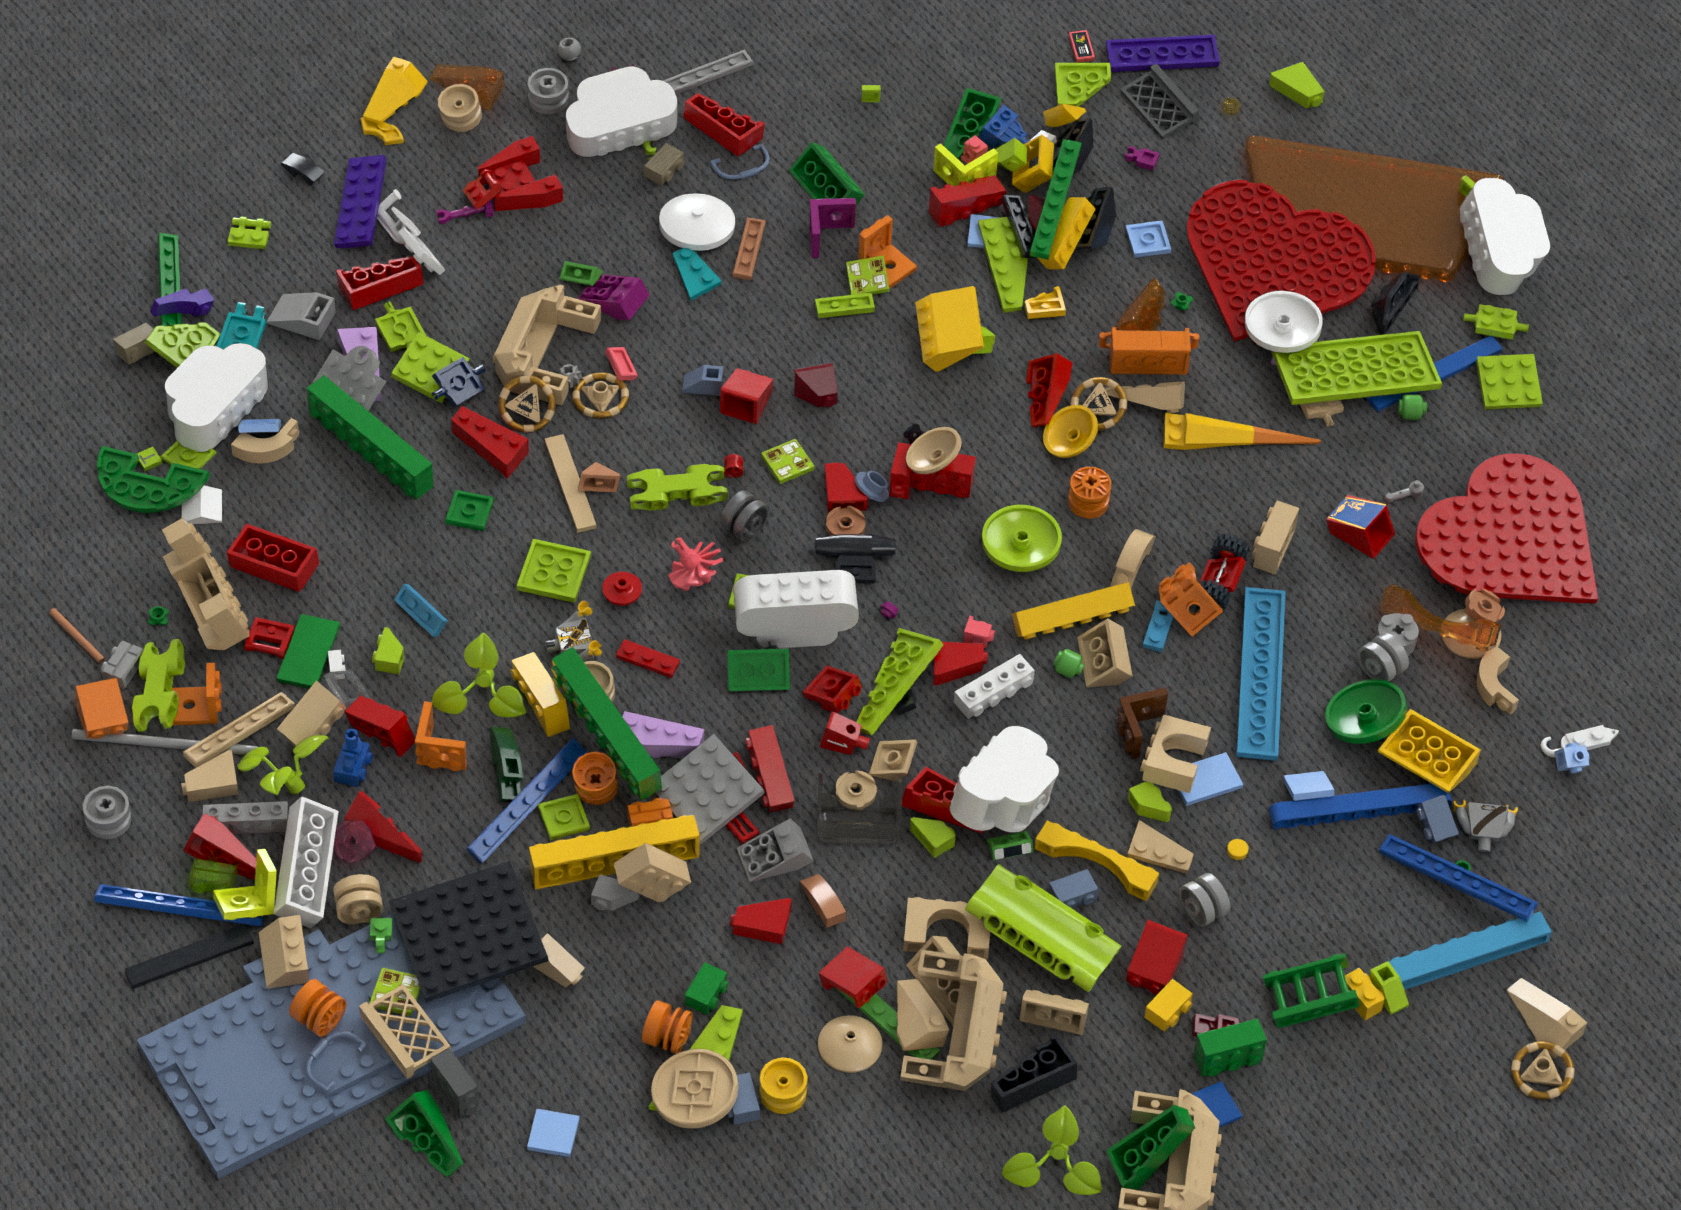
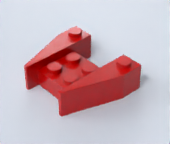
M533 136L515 141L477 167L478 177L483 169H489L494 180L498 181L502 186L501 191L494 196L495 211L548 207L563 201V187L556 175L535 181L528 169V166L540 163V148Z

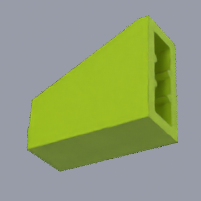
M1303 62L1271 73L1269 85L1303 107H1317L1323 103L1325 91Z

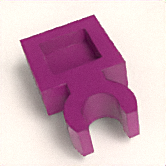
M1129 146L1124 160L1129 162L1136 161L1135 166L1153 171L1160 153L1145 148L1138 151L1135 147Z

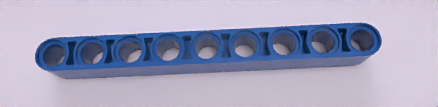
M1433 784L1315 799L1278 802L1269 807V813L1273 828L1277 830L1279 827H1284L1285 829L1298 827V825L1303 824L1304 826L1318 825L1320 822L1326 824L1339 822L1338 820H1358L1360 817H1365V819L1374 818L1384 814L1385 816L1399 815L1401 812H1405V814L1415 813L1419 803L1445 795L1449 807L1452 805L1450 793Z

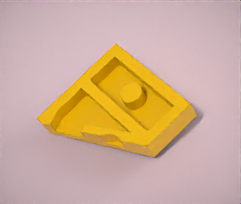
M1059 286L1054 287L1053 292L1047 295L1043 292L1037 297L1025 301L1024 307L1028 319L1066 316V309Z

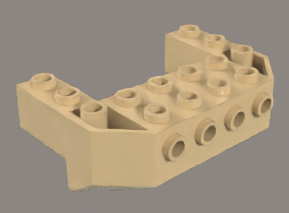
M563 285L545 288L521 297L493 356L495 372L505 386L509 381L519 376L530 375L540 378L553 391L556 404L562 406L569 392L568 377L538 369L558 325L595 334L601 321V305L564 296ZM518 384L510 392L522 394L535 384ZM537 386L538 399L548 402V398L543 390Z
M182 518L162 529L169 545L174 550L163 556L171 575L177 581L199 626L198 631L206 648L226 650L249 637L248 624L246 623L248 619L244 612L240 610L239 607L241 605L238 599L232 594L234 592L233 588L226 581V574L222 567L218 565L214 557H211L210 553L212 551L207 542H204L200 533H197L192 523L188 524Z
M921 949L918 975L960 982L949 1056L947 1055L946 1062L904 1055L900 1078L901 1081L966 1091L988 1075L991 1068H995L997 1055H993L994 1046L998 1047L1000 1034L996 1033L997 1025L1002 1026L1003 1013L1000 1012V1006L1005 1004L1007 992L1003 991V982L986 959L964 953V956Z
M1181 1089L1178 1097L1135 1091L1130 1122L1146 1124L1172 1105H1177L1188 1110L1196 1128L1169 1157L1165 1194L1121 1188L1118 1210H1207L1208 1205H1213L1214 1193L1211 1192V1186H1215L1217 1173H1213V1168L1218 1166L1219 1154L1216 1153V1147H1220L1222 1134H1218L1219 1120L1200 1098Z

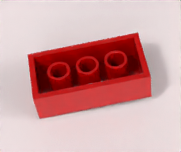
M249 524L244 526L227 551L230 567L301 592L319 565L316 548Z

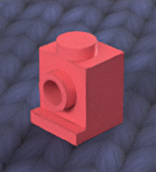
M975 135L964 142V153L961 159L969 164L987 153L988 146Z
M969 616L964 630L963 642L984 644V648H987L988 642H993L995 630H991V624L975 621L973 616Z

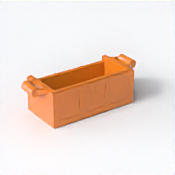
M1112 327L1111 332L1100 333L1098 346L1109 349L1111 374L1186 375L1188 373L1191 349L1198 348L1200 336L1197 333H1189V328H1185V331H1117L1116 327ZM1107 337H1111L1110 344H1106Z

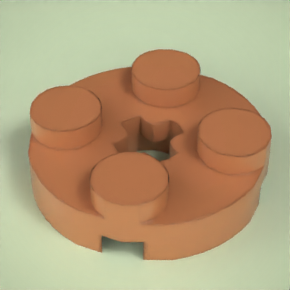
M841 506L836 507L827 515L826 531L829 535L864 534L865 517L855 507L847 506V508L842 509ZM842 522H849V526H843Z
M1476 589L1472 590L1465 601V613L1483 623L1486 627L1490 628L1497 624L1505 613L1504 606L1501 608L1499 604L1500 599L1486 589H1481L1482 593L1476 591Z

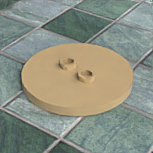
M705 1049L687 1050L670 1057L657 1070L651 1087L652 1099L658 1113L669 1123L682 1128H701L719 1121L735 1104L739 1090L737 1075L731 1063L722 1055Z

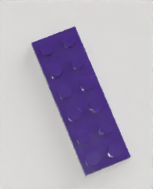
M1215 35L1106 40V50L1111 72L1151 70L1150 67L1156 63L1161 69L1218 67L1220 64Z
M385 155L349 158L334 240L335 248L371 246L373 244L387 163Z

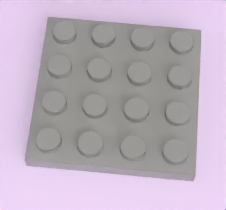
M713 734L661 776L663 789L656 792V795L662 799H669L672 813L677 818L683 815H694L700 835V844H702L761 797L765 791Z

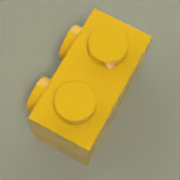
M1360 968L1345 975L1348 989L1350 991L1356 990L1360 1007L1355 1009L1364 1021L1381 1012L1385 998L1382 991L1376 989L1372 984L1370 977L1363 973Z
M1172 979L1146 1006L1144 1018L1165 1032L1169 1027H1174L1177 1024L1182 1013L1186 1014L1193 1004L1191 1002L1193 993Z

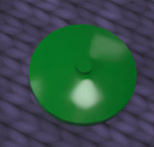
M1379 679L1363 680L1350 684L1337 692L1327 705L1325 718L1330 732L1336 738L1348 743H1370L1390 735L1402 724L1407 714V703L1402 690L1395 684Z

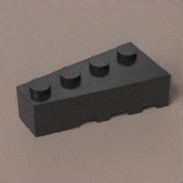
M1055 1033L1048 1042L1036 1047L1035 1052L1023 1057L1019 1064L1015 1067H1010L991 1082V1098L1001 1113L1077 1079V1062Z

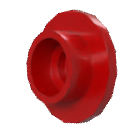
M629 572L613 573L603 583V595L610 603L618 606L634 603L640 598L642 593V583L639 578Z

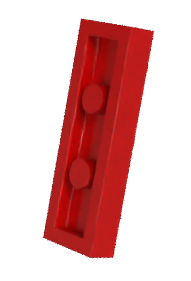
M624 639L616 654V658L669 678L673 677L680 664V659L626 639Z

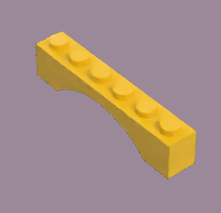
M1047 820L1036 837L1034 849L1053 858L1073 856L1097 862L1115 874L1129 894L1146 902L1158 883L1159 872L1153 868L1137 863L1132 858L1122 856L1115 850L1105 848L1096 841H1090L1077 832H1071L1057 823Z

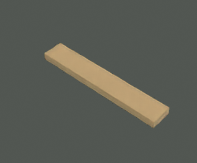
M564 434L545 438L546 448L577 533L596 529V522L585 492L578 491L580 478Z
M280 692L183 751V757L197 768L294 709V702L284 693Z

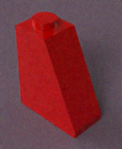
M825 464L824 478L828 512L840 506L841 509L852 506L860 511H867L868 496L857 487L855 477L846 464Z
M942 642L943 647L934 657L933 685L944 684L981 672L983 664H987L988 652H984V644Z
M786 898L738 906L736 914H732L730 919L733 935L783 944L791 913L792 899Z

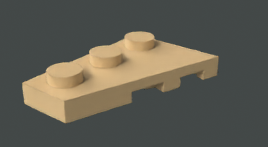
M1139 820L1127 857L1188 874L1194 854Z

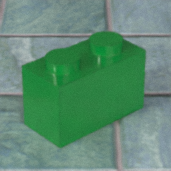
M704 962L685 993V1005L708 1015L711 1009L715 1010L719 1002L718 997L720 993L724 994L729 985L727 972Z

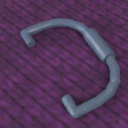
M758 144L752 146L753 150L761 149L765 156V162L758 168L755 167L740 172L737 175H727L721 172L716 163L721 162L720 158L711 160L710 165L720 177L730 180H743L757 175L769 165L770 157L764 145Z
M337 1031L322 1038L308 1054L309 1058L305 1066L308 1079L320 1089L328 1092L335 1082L331 1080L327 1085H324L318 1081L311 1072L312 1061L320 1055L329 1044L328 1042L333 1038L341 1036L355 1040L361 1044L357 1048L359 1053L368 1044L365 1040L348 1031Z

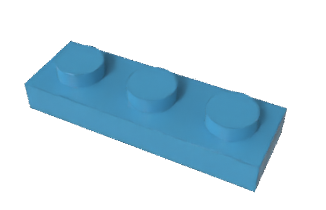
M404 584L394 599L433 637H437L448 622L409 584Z

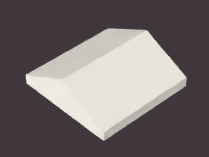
M204 485L197 494L182 504V518L188 524L222 523V490Z

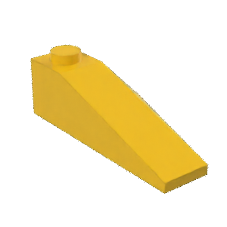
M393 57L378 83L363 115V119L381 124L395 114V110L400 106H406L411 98H417L424 90L428 81L411 62Z

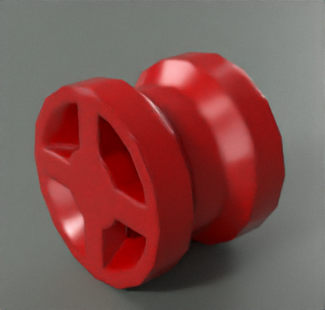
M737 454L726 456L724 458L725 476L728 478L741 477L744 472L742 467L743 458Z

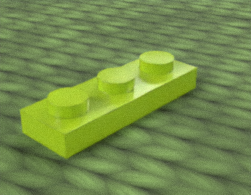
M872 293L815 299L818 318L875 312Z

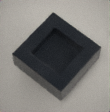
M909 689L894 707L898 715L917 708L913 690Z

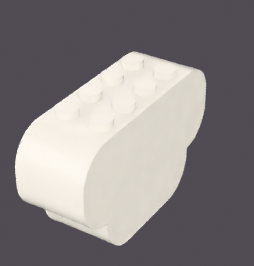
M626 67L583 80L577 89V101L571 104L566 112V131L569 146L574 153L584 157L603 156L608 152L621 151L634 145L639 146L645 141H657L670 135L677 126V98L673 88L661 80L650 81L647 73L637 67Z
M1484 178L1474 185L1460 207V221L1463 223L1464 236L1467 239L1468 251L1473 261V270L1476 272L1479 284L1487 292L1496 295L1512 294L1518 289L1524 278L1531 276L1549 252L1550 242L1541 209L1531 197L1516 194L1512 186L1504 180Z
M242 343L230 345L224 350L216 346H203L196 349L168 377L165 382L168 415L174 422L175 438L182 446L196 450V452L213 449L222 439L224 440L228 436V433L234 427L238 426L240 420L251 412L253 406L263 399L268 383L265 356L260 350Z
M843 570L750 575L739 579L733 588L737 630L746 636L757 637L758 644L764 648L769 646V641L772 645H777L778 648L825 646L837 638L839 631L852 628L859 619L855 578L851 573Z
M1020 726L1007 727L998 736H993L987 747L983 746L977 757L974 756L970 760L967 767L964 766L958 774L959 780L953 790L954 795L950 805L952 816L965 826L980 831L992 829L994 826L1007 832H1020L1027 828L1048 805L1054 782L1059 773L1056 762L1046 755L1047 744L1045 740L1031 730Z

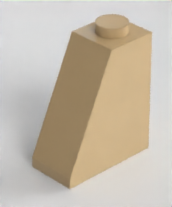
M227 750L184 774L186 783H181L183 796H188V802L238 795L232 750Z
M547 933L541 940L549 961L533 967L565 988L570 984H577L583 977L580 973L585 967Z

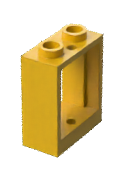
M1042 134L1024 144L1027 147V164L1014 171L1012 175V185L1023 193H1027L1052 179L1054 143ZM1039 156L1038 164L1029 169L1030 161Z

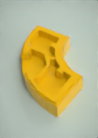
M361 117L364 135L379 137L383 140L385 146L404 143L403 136L396 126L386 122L381 124Z

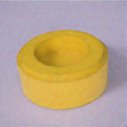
M1234 839L1229 842L1227 853L1234 860H1242L1248 854V845L1241 839Z

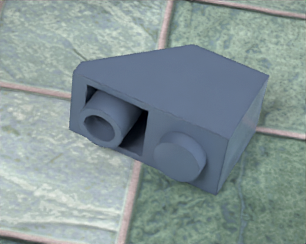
M703 365L684 375L682 393L720 396L723 386V366Z

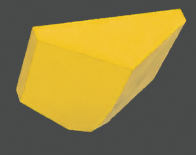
M1061 104L1043 113L1048 127H1058L1076 121L1086 110L1081 107Z

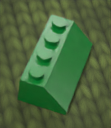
M811 142L789 169L790 173L812 199L855 198L857 205L865 195L822 145Z

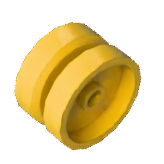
M783 1057L773 1059L765 1064L761 1070L759 1096L762 1104L768 1110L778 1114L792 1113L801 1108L807 1094L808 1077L805 1068L799 1062Z

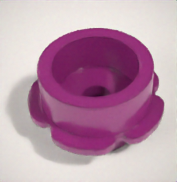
M889 601L880 605L882 609L880 613L888 619L891 617L896 618L899 610Z

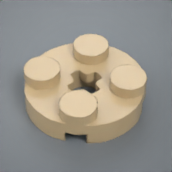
M855 771V773L850 774L849 772L844 773L836 782V799L846 808L861 811L870 806L876 798L877 787L872 776L863 771ZM852 788H860L859 793H854L851 790Z

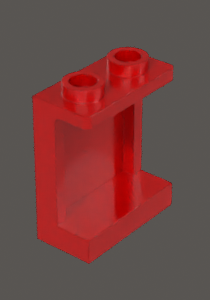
M848 946L819 972L821 984L825 989L829 990L834 986L852 997L858 1008L867 1003L888 982L884 967Z

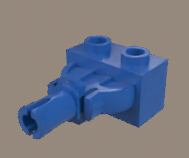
M1005 105L983 127L979 137L991 149H995L997 145L1002 146L1013 138H1016L1022 144L1029 142L1027 140L1028 134L1022 130L1021 124L1017 121L1018 114Z
M354 729L346 731L345 741L334 767L333 776L334 782L358 787L360 781L365 780L367 773L365 768L367 764H371L373 752H370V743L362 742L358 737L357 731Z

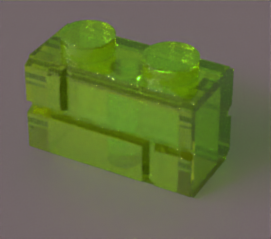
M194 859L189 875L190 889L197 893H204L205 891L213 893L214 890L234 888L238 875L236 865Z

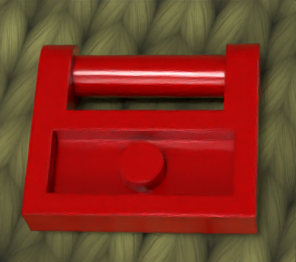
M483 169L480 172V176L468 183L463 192L478 210L501 191L502 186L498 181L494 180L489 169ZM486 183L489 184V189L487 191L483 186Z
M255 617L249 637H247L245 643V651L264 652L278 655V658L284 659L295 631L294 625ZM255 639L281 645L280 648L265 644L255 643Z

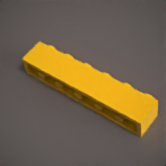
M1127 582L1015 612L1011 615L1017 636H1024L1025 640L1036 637V632L1042 631L1043 634L1054 632V627L1061 626L1062 629L1073 627V622L1080 621L1081 624L1091 622L1092 617L1098 615L1099 619L1111 616L1110 612L1118 611V614L1130 611L1129 607L1135 606L1130 584Z

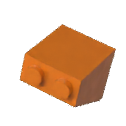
M117 678L76 686L74 702L87 739H100L108 734L119 735L128 730V719Z

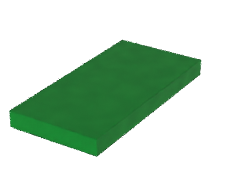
M301 614L277 675V682L308 689L316 681L319 682L328 660V651H331L339 631L340 622Z

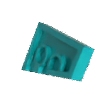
M681 248L673 253V259L690 301L721 285L720 278L694 250Z

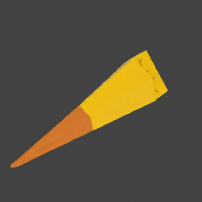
M1165 413L1163 448L1188 450L1234 445L1319 444L1321 442L1319 439L1185 413V415Z

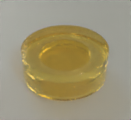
M1227 98L1222 104V110L1229 115L1237 114L1241 108L1240 101L1235 98Z

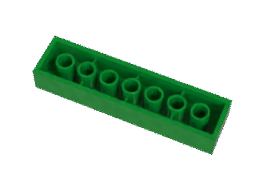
M325 375L307 387L308 412L310 416L314 419L318 418L327 430L331 429L335 432L339 440L347 442L352 451H358L367 463L371 462L375 465L380 474L384 473L387 475L391 483L394 485L398 484L407 496H412L417 500L434 487L432 463Z
M574 647L552 658L553 667L551 670L555 676L553 680L558 688L562 687L565 691L564 696L568 703L574 704L577 716L586 721L585 726L590 734L594 733L597 737L596 742L598 746L607 751V756L618 767L617 771L621 779L628 781L631 793L634 796L637 795L642 801L663 789L660 769Z

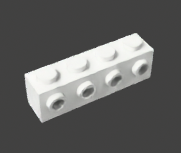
M1019 654L956 690L954 693V703L968 719L972 716L977 717L983 713L984 709L996 706L1003 698L1012 697L1020 688L1029 687L1034 680L1035 670Z

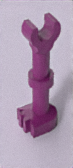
M488 201L478 210L474 206H463V209L454 211L442 209L436 211L437 217L444 216L438 219L439 224H446L454 218L462 216L466 218L470 217L471 214L484 211L486 217L494 216L491 201Z

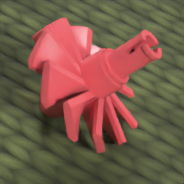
M681 537L676 538L675 540L679 545L673 541L671 546L680 555V562L674 561L672 563V573H669V578L677 589L680 588L688 591L691 586H701L703 583H710L711 576L715 575L716 571L708 567L723 561V558L711 560L721 550L718 548L709 552L715 544L711 542L699 552L703 542H699L695 549H690Z

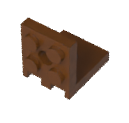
M1166 687L1119 698L1121 707L1117 709V733L1119 737H1123L1124 750L1130 754L1131 759L1140 757L1143 735L1138 722L1165 715L1168 699Z

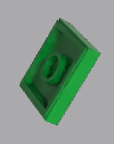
M455 490L445 524L484 531L494 497Z

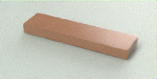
M747 217L733 271V278L752 279L766 220Z

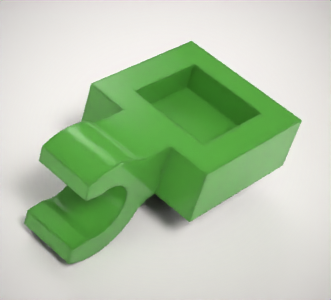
M371 918L370 941H376V953H385V941H392V918Z

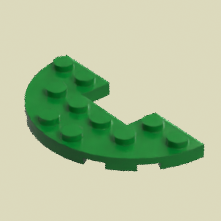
M105 446L101 447L97 460L98 478L108 497L117 505L140 513L161 512L185 503L200 491L210 477V473L207 470L172 463L165 479L135 472L133 470L139 460L138 454Z

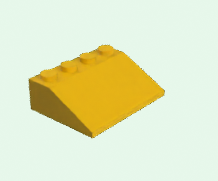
M974 286L933 293L915 302L923 362L935 372H939L984 348Z
M1410 709L1402 724L1389 735L1378 749V752L1449 793L1475 767L1481 749Z

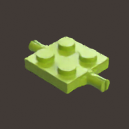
M386 302L384 307L388 313L375 319V324L390 352L408 348L418 332L426 335L411 306L402 310H395L391 302H388V304Z
M1480 304L1476 315L1464 313L1463 321L1474 322L1476 327L1475 333L1513 340L1516 330L1528 333L1529 324L1518 323L1516 319L1517 311L1491 305Z

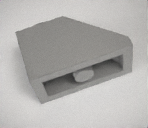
M599 875L591 894V905L598 910L607 909L612 911L637 901L640 894L619 885L617 879Z

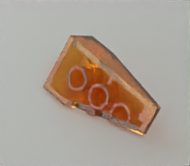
M436 64L429 76L431 80L445 89L454 84H465L472 87L478 95L481 109L491 111L505 86L503 71L482 66Z
M1155 278L1150 280L1120 317L1116 325L1117 331H1157V326L1162 324L1159 311L1164 309L1165 291Z

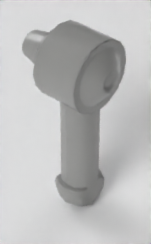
M1418 480L1413 481L1407 489L1386 494L1384 497L1385 501L1392 503L1395 500L1408 496L1421 497L1424 485Z

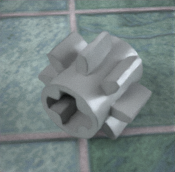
M567 364L560 368L559 374L568 377V388H574L576 384H580L579 379H582L581 371H578L577 365Z

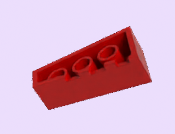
M413 256L389 260L388 264L372 263V267L361 269L360 266L352 267V270L343 272V269L336 270L338 287L353 310L424 284L421 266Z
M773 725L749 730L748 736L745 738V744L752 768L756 773V782L765 791L761 796L763 806L768 808L769 813L792 808L795 800Z

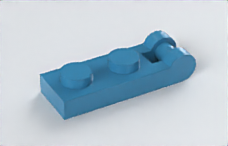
M1159 600L1156 601L1143 642V648L1162 652L1173 615ZM1160 611L1166 612L1167 616L1160 614Z

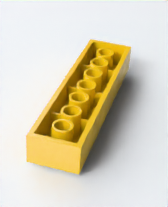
M683 815L674 819H662L654 823H642L633 827H622L613 831H602L593 835L577 836L572 839L557 840L552 843L536 844L529 847L530 871L535 890L597 878L599 875L616 874L614 863L644 843L681 860L698 858L700 835L694 815Z

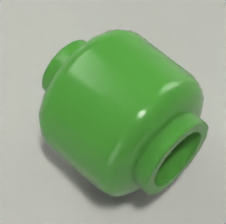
M1406 394L1402 399H1399L1398 415H1401L1404 420H1420L1422 414H1426L1427 402H1423V398L1420 395Z
M1069 649L1059 650L1053 663L1055 671L1068 678H1073L1075 674L1080 675L1084 664L1081 663L1082 656Z

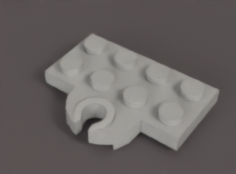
M357 346L350 350L346 356L332 350L313 383L325 375L369 411L387 381L375 375L380 364L376 353L366 346Z

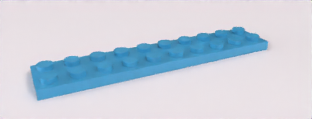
M1245 587L1236 757L1278 760L1286 591Z

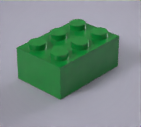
M1257 1018L1197 1034L1193 1056L1202 1077L1206 1075L1213 1077L1225 1070L1236 1071L1244 1065L1255 1066L1263 1061L1267 1039Z

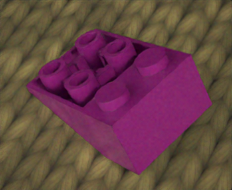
M601 274L593 286L588 285L583 290L578 299L601 305V312L619 320H630L650 295L641 278Z

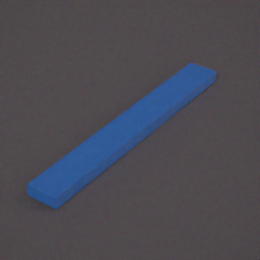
M1489 336L1435 362L1434 365L1441 381L1476 365L1477 356H1494L1501 353L1503 348L1493 336ZM1420 391L1371 396L1366 399L1379 412L1398 403L1399 399H1402L1404 395H1414Z
M575 738L570 739L466 850L477 862L483 863L573 769L574 763L579 757L586 754L587 751Z
M1391 834L1387 836L1379 849V853L1526 922H1528L1538 906L1537 902Z
M100 884L94 898V902L255 926H261L265 915L255 918L245 917L235 920H224L215 901Z

